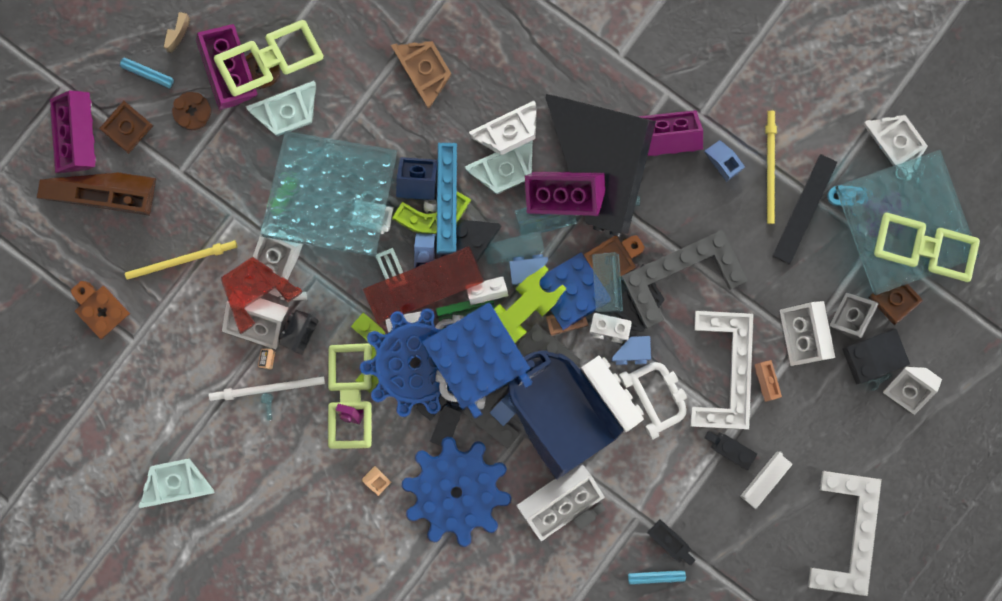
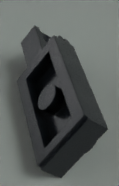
M446 402L430 442L442 446V440L445 437H453L462 415V408L459 407L458 402Z
M709 431L704 437L713 443L711 448L715 452L745 470H749L757 456L756 452L720 432L718 435H715Z
M661 519L647 532L675 560L679 562L684 560L690 566L696 561L689 554L692 550L688 547L689 545Z

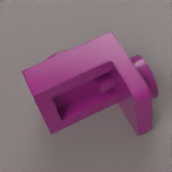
M339 403L335 409L340 415V419L347 423L352 422L360 425L364 417V409H355Z

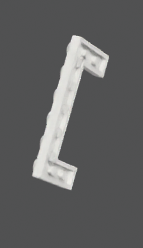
M695 311L694 331L732 333L729 409L691 407L690 426L749 429L753 314Z
M822 471L820 490L856 495L858 500L849 573L810 567L809 588L868 596L881 479Z

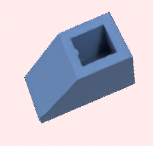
M720 140L704 151L726 182L745 168L735 152Z
M416 233L414 277L433 278L435 234Z
M543 254L533 255L532 259L524 260V257L513 258V261L509 262L512 286H519L529 275L546 266L548 257H543Z
M650 336L630 337L613 355L611 362H616V365H627V361H635V364H647V361L651 360Z
M509 393L490 412L503 426L516 414Z

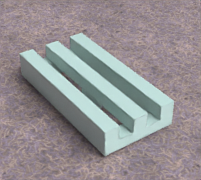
M393 248L375 255L390 291L408 284ZM387 254H392L402 281H398ZM380 257H385L395 284H391Z

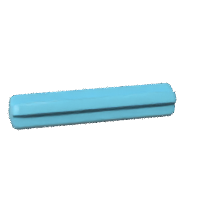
M123 58L120 62V66L123 69L167 88H171L174 83L173 78L127 58Z
M683 570L628 574L629 584L686 581V573Z

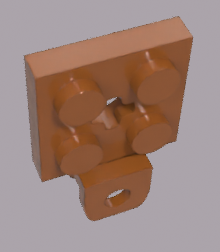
M637 235L631 236L620 242L617 236H613L585 253L584 257L603 286L606 287L636 268L632 259L643 252L644 245ZM631 244H636L638 248H631ZM609 256V258L615 259L613 266L605 265L606 257Z
M80 281L71 289L73 297L81 304L75 312L100 339H103L131 314L105 285L96 290L89 282ZM81 288L85 289L84 294H81ZM99 308L107 309L106 317L98 316Z

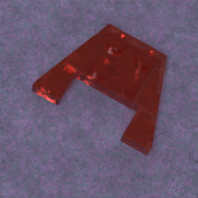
M251 257L221 277V282L240 335L255 325V321L244 308L274 288L280 292L287 303L302 294V290L299 287L293 286L287 279L280 277L271 268L254 257Z

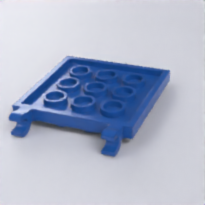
M490 302L422 342L462 410L468 407L474 418L482 415L475 402L513 379L519 377L525 388L532 385L531 379L526 374L530 367Z

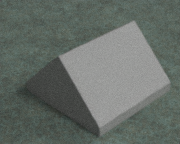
M846 293L829 326L854 340L860 339L878 303Z

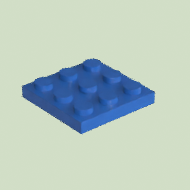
M582 252L546 273L539 282L541 289L548 293L554 292L561 285L567 288L556 304L550 309L562 330L612 301L609 293Z

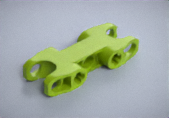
M545 266L529 275L516 288L521 297L507 311L501 304L494 309L514 343L527 332L521 324L535 310L543 317L567 289L564 285L550 293L541 289L540 279L548 271Z

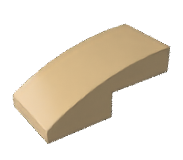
M179 12L175 30H167L164 44L167 52L172 53L186 33L190 21L186 13Z

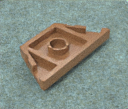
M432 41L419 44L416 42L404 45L392 44L393 51L427 108H430L451 77L449 68Z

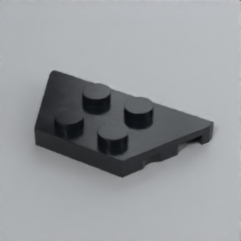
M461 219L456 224V255L441 254L458 286H462L501 229V224Z
M653 283L648 285V288L659 309L665 299L656 287V284ZM625 289L608 316L630 320L632 322L631 331L644 332L645 327Z

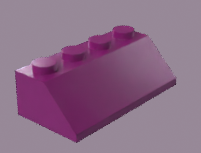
M231 24L198 32L196 43L218 109L222 110L238 106L257 96L256 88L238 96H233L214 61V56L241 45L235 25ZM244 52L223 61L236 87L253 81Z
M69 90L50 99L55 173L86 171L95 167V139L92 130L93 119L91 117L92 102L90 92Z
M697 110L639 116L656 121L648 156L703 150V128Z
M533 172L525 175L527 213L599 215L605 195L604 173Z

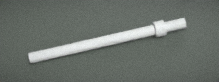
M323 376L235 390L229 388L221 392L209 393V400H233L234 397L325 384V379Z

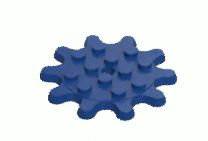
M431 309L422 310L419 319L414 323L408 322L403 313L399 311L393 312L390 316L392 324L390 333L380 334L377 331H372L367 336L368 343L376 349V355L371 360L363 361L360 364V371L365 375H375L378 378V385L371 392L372 399L375 402H381L387 397H394L397 400V414L401 417L408 416L412 406L416 403L424 404L427 411L431 414L438 413L441 407L439 403V395L441 394L440 382H436L438 368L422 343L443 330L437 329L434 326L435 315ZM417 357L420 359L419 366L411 367V359ZM447 385V390L452 393L449 386Z
M445 437L442 440V452L440 455L434 457L423 450L416 453L415 461L420 465L421 473L416 478L406 477L401 483L404 491L414 493L417 498L415 505L407 510L406 517L410 521H417L422 518L428 520L430 529L427 537L431 542H438L444 533L452 532L456 535L458 544L466 547L471 543V531L474 528L481 527L488 533H494L498 529V523L492 517V510L496 506H508L511 503V495L508 492L500 491L496 486L497 480L506 474L507 468L502 462L487 465L483 461V454L486 449L484 443L476 441L468 451L462 452L457 449L454 438ZM454 487L462 489V494L458 498L451 495V490Z

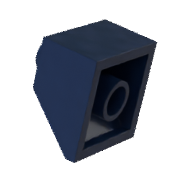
M400 157L396 178V197L434 200L438 160Z

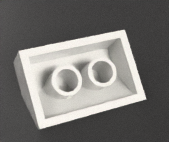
M234 290L226 303L222 332L277 349L280 341L279 336L285 327L289 308Z
M824 301L806 303L780 310L791 366L835 358Z

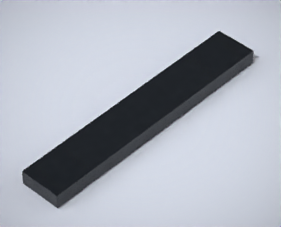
M822 154L819 155L772 255L773 257L791 264L838 163L837 161Z

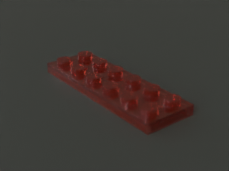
M470 246L365 287L363 291L377 324L385 322L386 319H390L393 312L408 313L481 284L484 280Z

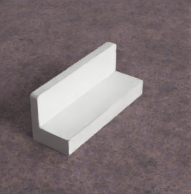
M776 452L740 496L754 509H757L793 465L782 456L781 452Z

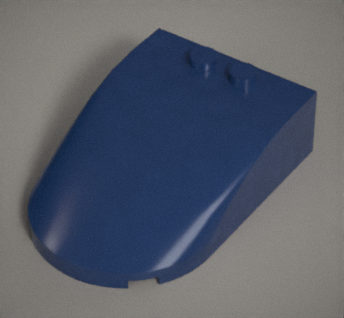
M537 351L523 357L530 367L526 374L531 379L532 385L525 388L520 378L517 377L508 383V392L511 403L528 438L555 479L558 480L617 440L624 432V428L571 359L560 353Z

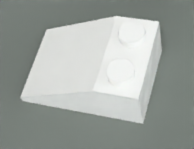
M268 226L261 231L244 282L279 297L299 257L304 241L272 226Z

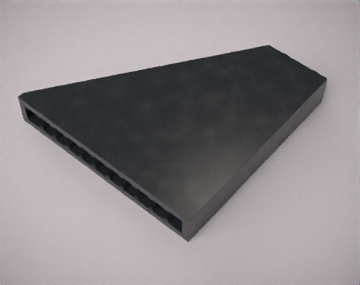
M546 94L545 98L569 172L604 173L605 195L599 215H584L586 224L592 225L593 229L597 231L609 230V234L621 237V234H628L656 121Z

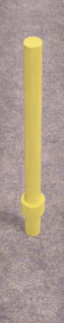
M767 111V126H765V134H767V224H775V134H777V126L775 125V111Z
M236 240L224 244H214L211 248L125 272L127 280L214 254L216 256L224 254V251L238 248Z

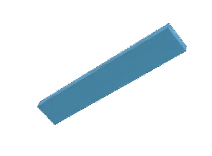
M438 143L437 254L456 255L457 143Z

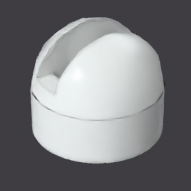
M425 200L424 211L427 214L429 211H431V214L436 213L437 201Z

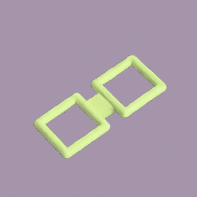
M300 20L267 34L265 39L269 46L261 50L258 49L254 41H249L214 56V61L233 96H238L271 82L273 76L269 68L278 64L282 72L287 75L323 59V54L305 20ZM301 29L314 55L288 66L274 39ZM251 50L264 76L236 87L223 61Z
M887 212L883 214L874 251L876 257L911 267L918 265L920 256L930 258L929 272L965 282L971 281L980 243L978 238L944 228H938L935 238L924 236L926 230L925 223ZM889 221L918 229L911 258L883 251ZM943 236L971 244L965 273L937 266Z
M368 343L330 345L328 348V388L330 391H340V402H332L328 405V447L330 449L371 447L372 405L369 401L361 402V390L371 389L372 375L364 374V382L336 383V352L364 351V361L371 360L372 346ZM338 403L355 409H364V440L336 441L335 409Z

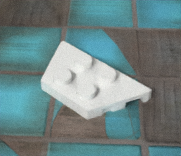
M532 101L470 131L469 134L475 141L503 155L536 139V103Z
M906 115L865 121L863 125L905 183L909 181L922 154H924L927 148V144Z

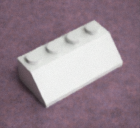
M598 356L581 367L580 370L624 428L623 433L644 420L642 417L644 413L639 405L634 406L631 401L633 397L627 389L623 390L620 386L622 381L616 373L612 374L608 369L611 366L605 357L601 359Z
M581 463L558 480H552L519 503L517 507L540 541H543L605 497L591 474Z

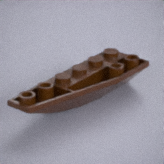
M116 172L40 179L36 198L150 216L156 178Z

